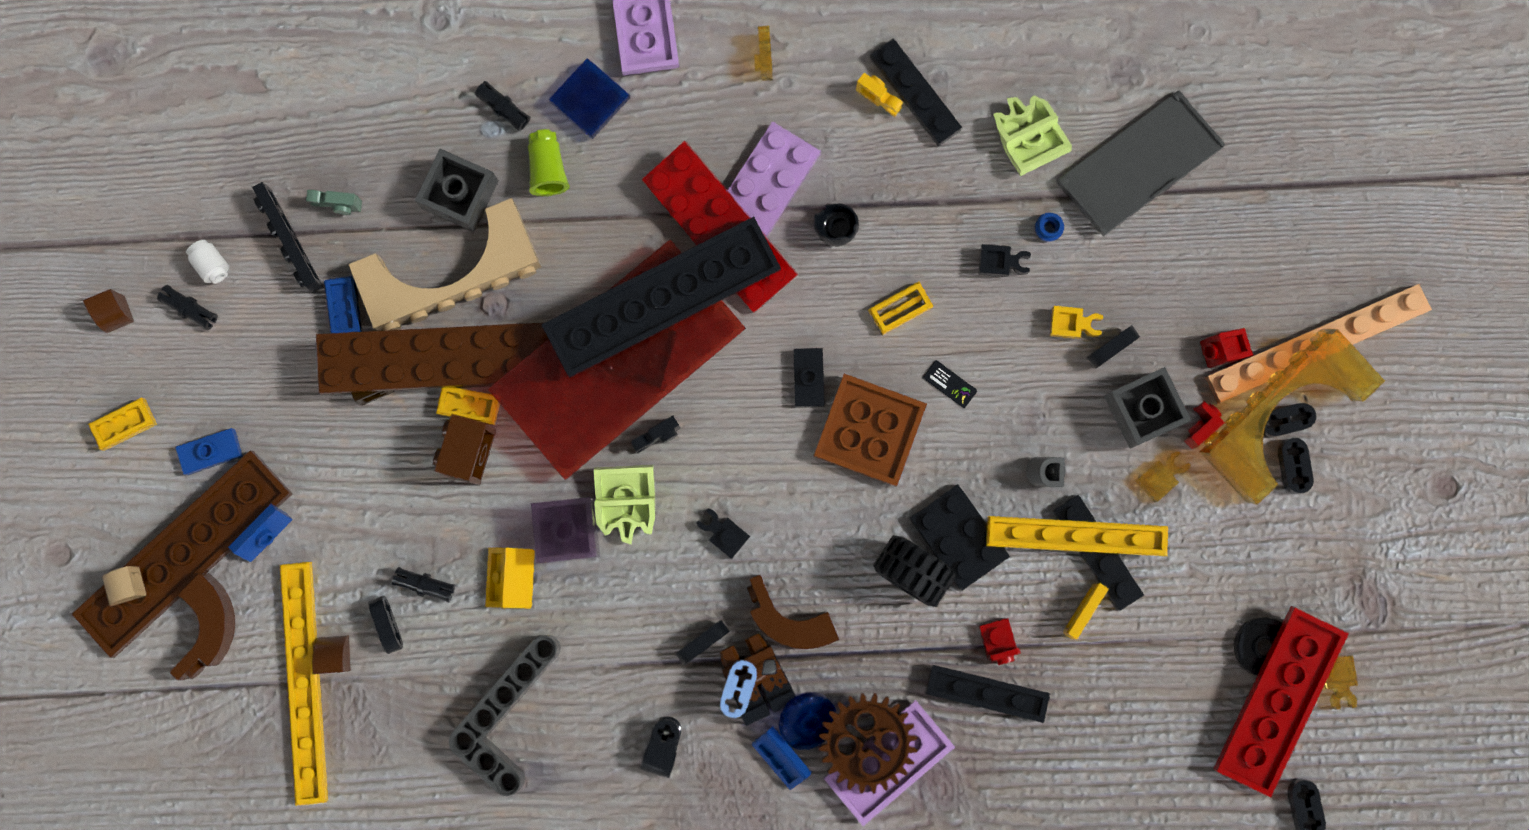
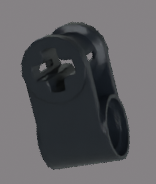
M666 716L655 724L640 770L670 778L682 732L681 724L676 718ZM666 724L670 725V731L675 733V735L671 734L668 739L664 738V732L660 731Z

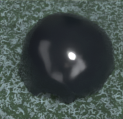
M842 203L826 204L818 214L815 213L814 229L822 242L830 246L839 247L846 245L856 236L859 230V219L852 207Z

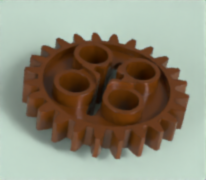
M860 693L859 702H855L850 695L848 696V706L841 702L837 703L840 709L838 714L829 710V714L833 718L832 722H822L828 729V733H819V737L827 740V743L820 745L819 750L828 751V755L824 756L821 760L823 763L832 762L828 773L832 774L838 771L839 774L836 782L839 784L846 778L848 780V790H851L856 783L858 784L859 792L862 794L866 785L870 786L873 794H876L878 784H881L884 790L887 791V781L891 779L898 785L899 781L896 775L898 773L905 776L908 775L903 767L904 764L914 765L915 763L908 757L909 753H916L918 751L915 747L910 746V742L917 740L918 737L908 733L915 725L903 722L909 715L907 712L897 714L900 704L895 703L888 707L889 697L887 696L879 703L876 693L872 694L870 701L866 700L864 693ZM862 713H870L874 718L873 725L869 729H861L857 725V719ZM850 724L866 738H870L871 735L874 736L873 743L890 756V760L885 761L869 747L865 750L861 749L863 743L850 733L846 726ZM887 732L895 733L898 738L897 744L890 749L883 747L881 744V738ZM844 737H850L855 742V747L850 753H842L838 749V743ZM870 756L877 758L879 761L877 770L872 773H868L862 768L864 759Z

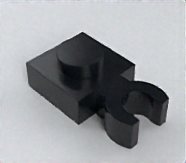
M982 244L980 246L979 275L1008 277L1009 269H1013L1019 275H1026L1030 272V268L1021 267L1019 259H1029L1031 253L1020 251L1016 255H1010L1011 246Z
M672 415L649 429L645 434L632 440L631 444L635 451L640 453L659 441L663 444L671 441L678 436L676 431L681 428Z
M708 508L706 512L712 516V523L704 525L698 520L696 524L703 531L713 532L714 534L709 541L729 558L733 559L750 538V535L728 517L723 524L720 523L716 512Z

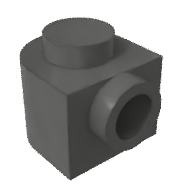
M1038 456L1028 462L1026 476L1031 484L1044 487H1064L1066 473L1064 457Z

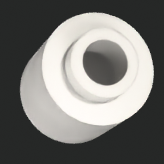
M203 239L193 243L187 249L186 254L189 256V263L205 283L212 282L216 284L227 277L229 265L212 243H208Z

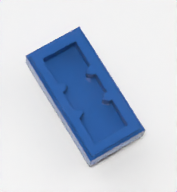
M348 276L324 280L330 332H362L357 287L354 277Z
M233 428L176 447L183 474L187 476L243 457L236 431Z
M270 504L233 541L229 548L235 555L252 562L293 519L288 513Z
M773 726L751 743L789 790H792L812 774L810 769Z

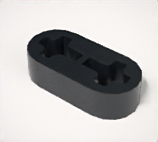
M1131 325L1087 358L1094 368L1097 369L1141 336Z
M1298 403L1262 414L1258 419L1257 425L1263 436L1274 438L1308 429L1313 426L1317 417L1311 405ZM1299 411L1300 413H1306L1307 418L1303 420V423L1301 420L1291 422L1290 417L1297 415ZM1270 416L1273 421L1282 419L1284 423L1275 427V432L1273 428H1268L1266 425L1270 421Z
M1299 438L1283 441L1278 448V459L1284 488L1292 494L1308 492L1314 484L1308 446ZM1291 446L1299 449V454L1295 455V463L1293 455L1287 454V449H1290ZM1296 475L1304 478V483L1300 484V489L1298 484L1292 483V478H1295Z
M381 596L369 601V610L385 652L390 654L403 649V641L387 598Z
M720 620L679 650L676 655L685 666L730 631L723 621Z
M1306 779L1293 780L1288 786L1287 793L1296 830H1310L1304 827L1303 824L1308 821L1307 811L1309 817L1316 820V824L1312 825V830H1325L1326 820L1317 786ZM1301 786L1310 790V794L1305 795L1307 805H1305L1303 798L1297 797V792L1301 791Z

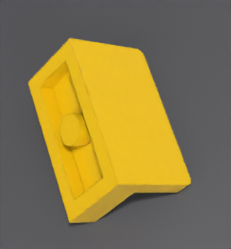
M488 548L485 607L527 609L532 607L534 549Z

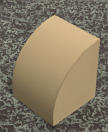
M126 566L102 576L110 606L147 596L139 567Z

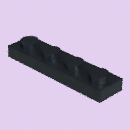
M894 38L870 55V59L938 147L962 130L960 123Z
M263 182L253 186L252 188L257 196L253 200L262 214H267L270 221L266 224L271 234L275 238L279 237L283 246L280 247L282 255L288 263L292 262L297 271L293 272L296 281L302 288L306 287L312 292L320 290L324 286L272 189Z
M1076 495L1052 511L1058 520L1096 522L1079 495ZM1079 552L1097 581L1109 589L1106 595L1117 611H1121L1144 596L1118 554Z
M933 664L931 665L925 692L927 695L1041 723L1045 721L1050 693Z

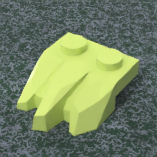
M1033 95L1028 106H1025L1017 97L1007 98L1010 114L1004 115L1001 112L993 114L1006 155L1020 176L1072 151V144L1058 125V116L1048 101Z
M654 465L595 467L596 524L604 535L610 534L613 528L618 527L621 541L632 544L636 527H641L644 533L652 535L655 521Z

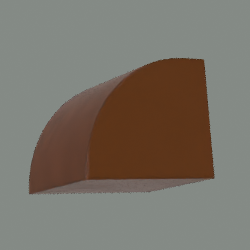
M112 289L83 300L93 321L106 333L134 322L125 296Z
M349 635L319 637L316 640L312 658L313 674L351 671Z

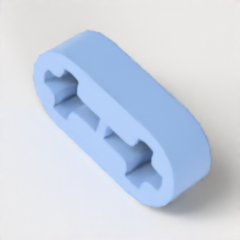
M741 660L736 662L729 672L720 701L721 710L728 717H740L747 709L757 678L756 667L749 661ZM743 665L749 667L748 672L752 674V678L745 679L741 688L737 686L739 676L735 674V670H741ZM735 690L741 691L739 702L743 704L742 708H736L735 712L729 711V705L725 703L726 698L732 699Z

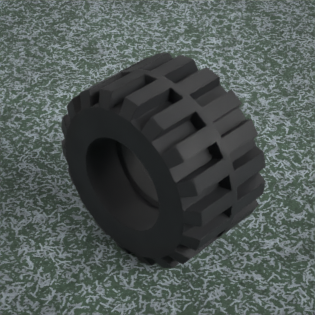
M892 535L873 565L876 572L883 578L930 607L938 606L956 578L953 570L944 562L910 540L896 535Z

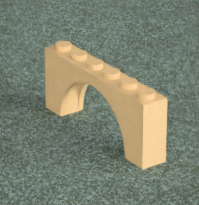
M510 198L485 209L489 227L485 251L473 270L453 284L430 289L407 285L396 279L389 272L383 259L376 253L348 264L373 328L377 331L400 330V325L410 321L412 323L421 322L428 318L429 313L437 310L439 312L448 311L455 307L456 302L464 299L466 301L475 300L483 295V291L493 288V290L504 288L510 284L509 281L517 277L525 279L537 273L536 270L542 267L513 199Z

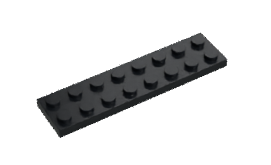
M752 217L541 325L568 377L572 378L781 271V267L755 217Z

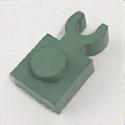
M307 190L306 202H311V206L331 207L333 212L342 215H351V211L361 212L362 200L356 194Z

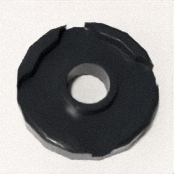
M1268 617L1254 618L1244 623L1236 633L1233 644L1235 657L1241 667L1250 674L1258 676L1267 655L1263 656L1258 651V643L1265 638L1272 645L1282 622Z

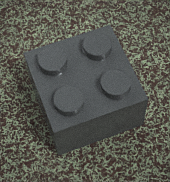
M439 149L416 196L415 202L423 210L475 232L499 181L493 171L443 149Z
M1165 367L1113 390L1104 396L1130 449L1192 421Z

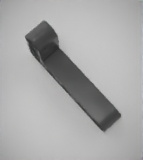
M542 635L535 638L449 737L448 743L452 752L502 796L514 795L522 789L525 784V774L519 766L487 737L560 654V642L552 635ZM543 640L549 641L553 647L552 653L548 657H543L538 650L539 644ZM523 663L529 664L533 671L531 678L528 680L522 679L518 672L520 665ZM502 686H507L512 691V699L508 703L501 701L498 694ZM482 709L488 710L492 715V721L488 726L481 724L478 717ZM462 732L469 734L472 743L468 749L463 748L459 744L458 739ZM483 753H489L493 756L494 765L492 768H485L481 764ZM505 773H511L516 777L517 783L515 788H507L503 784Z

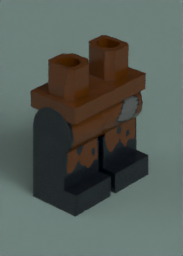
M759 633L745 639L751 654L740 659L734 645L720 651L724 666L722 672L726 681L732 666L738 661L746 660L756 667L757 678L747 709L741 715L745 726L770 715V710L758 687L760 685L774 713L798 702V698L771 645L767 646ZM743 665L741 670H735V674L739 676L738 687L742 688L745 679L752 678V674L748 672V666ZM735 690L733 697L738 708H742L743 704L739 702L741 691Z

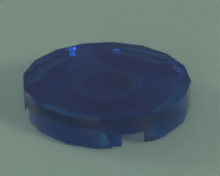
M805 692L794 697L781 712L778 723L781 736L789 745L797 750H810L820 746L825 740L819 737V733H828V729L822 722H832L833 718L830 716L829 710L836 712L835 706L825 695L819 692Z

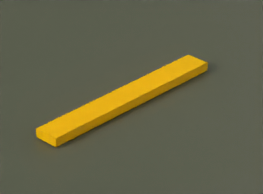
M312 562L280 565L295 806L328 802L320 674H313L312 672L313 649L317 640Z

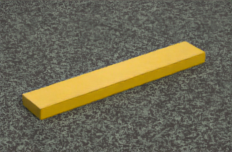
M987 516L986 546L1167 556L1168 526Z

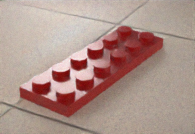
M687 141L681 143L641 179L696 245L751 218ZM765 234L764 236L781 267V271L737 293L753 313L758 311L799 275Z
M1290 606L1213 768L1215 771L1271 798L1349 633L1296 607Z

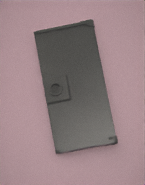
M1177 90L1169 98L1066 174L1056 179V182L1104 237L1223 149L1225 143L1188 102V99Z

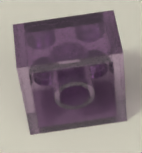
M585 497L531 503L536 564L600 558L598 528L595 518V499Z

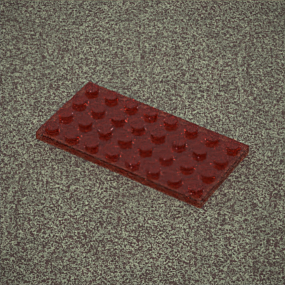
M668 240L610 289L682 252L671 240ZM720 301L572 378L568 377L548 339L488 390L566 481L746 328L727 305Z

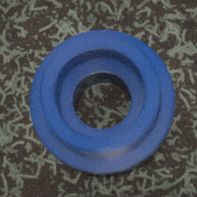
M1044 213L1035 223V232L1043 241H1055L1064 232V222L1055 213ZM1047 223L1053 225L1054 231L1047 232L1044 229V225Z

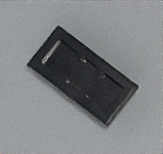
M823 348L794 349L795 408L824 407Z

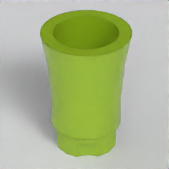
M542 129L528 135L529 192L535 196H553L566 192L570 185L564 171L556 132Z

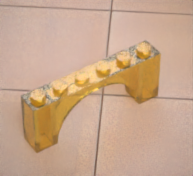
M1322 329L1314 334L1310 339L1311 344L1305 350L1296 352L1289 359L1290 364L1283 371H1277L1268 379V386L1262 391L1252 394L1246 401L1248 405L1241 412L1237 411L1230 415L1225 421L1226 426L1219 433L1214 432L1204 441L1205 446L1199 452L1247 503L1258 505L1278 485L1266 465L1263 452V435L1271 412L1286 395L1300 387L1319 383L1337 389L1351 401L1364 402L1385 382L1380 374L1338 329Z

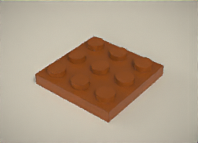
M844 373L813 457L897 487L927 403Z

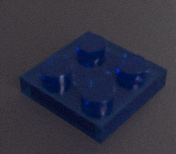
M586 58L549 98V101L579 129L593 139L631 97L629 93Z

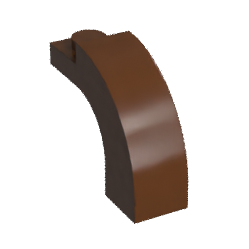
M198 573L178 594L196 613L199 621V635L193 648L169 672L177 681L196 678L204 670L205 666L203 664L207 667L219 665L226 656L234 637L235 613L231 599L224 587L210 573Z
M761 575L750 578L752 585L746 588L752 602L756 603L759 601L761 606L750 611L758 627L768 637L782 645L797 649L819 648L839 640L828 612L803 621L788 619L781 615L773 606Z

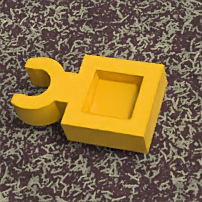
M863 73L858 79L856 85L858 93L878 107L881 105L894 117L899 113L903 102L887 92V88H885V84L881 79L874 75L870 77L866 73Z
M1053 306L1050 336L1079 339L1081 338V331H1084L1090 337H1098L1102 334V331L1094 330L1091 327V322L1102 321L1103 315L1095 313L1088 317H1083V308Z

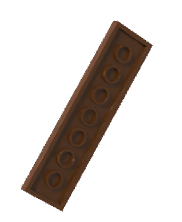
M545 322L316 334L320 395L560 381L559 358L541 325Z
M250 450L123 566L140 568L147 596L110 606L105 586L103 585L72 613L73 617L110 658H115L180 598L178 594L198 573H208L231 551L229 546L270 504L278 508L293 493L254 451Z

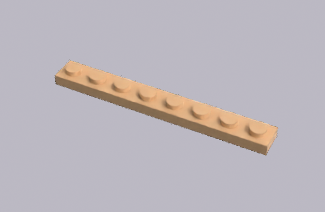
M1417 284L1205 377L1217 404L1429 312L1432 309L1420 284Z

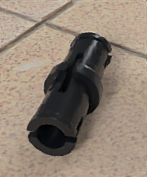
M487 81L481 83L476 89L475 96L490 106L497 117L501 116L518 131L527 126L531 117L512 103V99L508 95L504 96Z
M165 285L162 290L171 297L161 292L158 293L157 300L173 308L180 317L191 319L205 330H210L213 325L204 318L214 323L218 319L216 313H212L197 304L198 301L191 296L186 297L169 285Z
M401 567L396 569L395 574L397 575L392 580L393 586L415 591L421 597L428 595L448 603L452 599L451 593L454 594L456 586L455 584L433 579L430 574L424 573L420 575Z

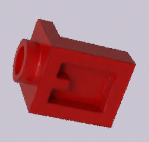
M1245 328L1218 333L1200 341L1208 368H1214L1224 363L1254 356Z
M1203 401L1194 408L1205 422L1200 419L1187 430L1190 436L1184 442L1191 449L1200 446L1225 423L1220 418L1222 417L1221 412L1211 403L1207 404Z
M1008 618L978 626L988 661H996L997 665L1015 661L1014 655L1021 652L1019 647L1016 646Z

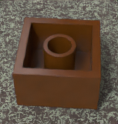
M451 414L450 420L447 419L442 428L441 435L444 437L441 449L438 448L434 454L433 465L436 466L434 472L480 486L497 430L487 423Z

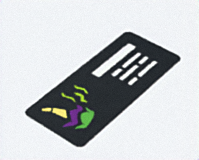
M938 360L934 361L923 376L924 380L962 408H966L977 393V389Z

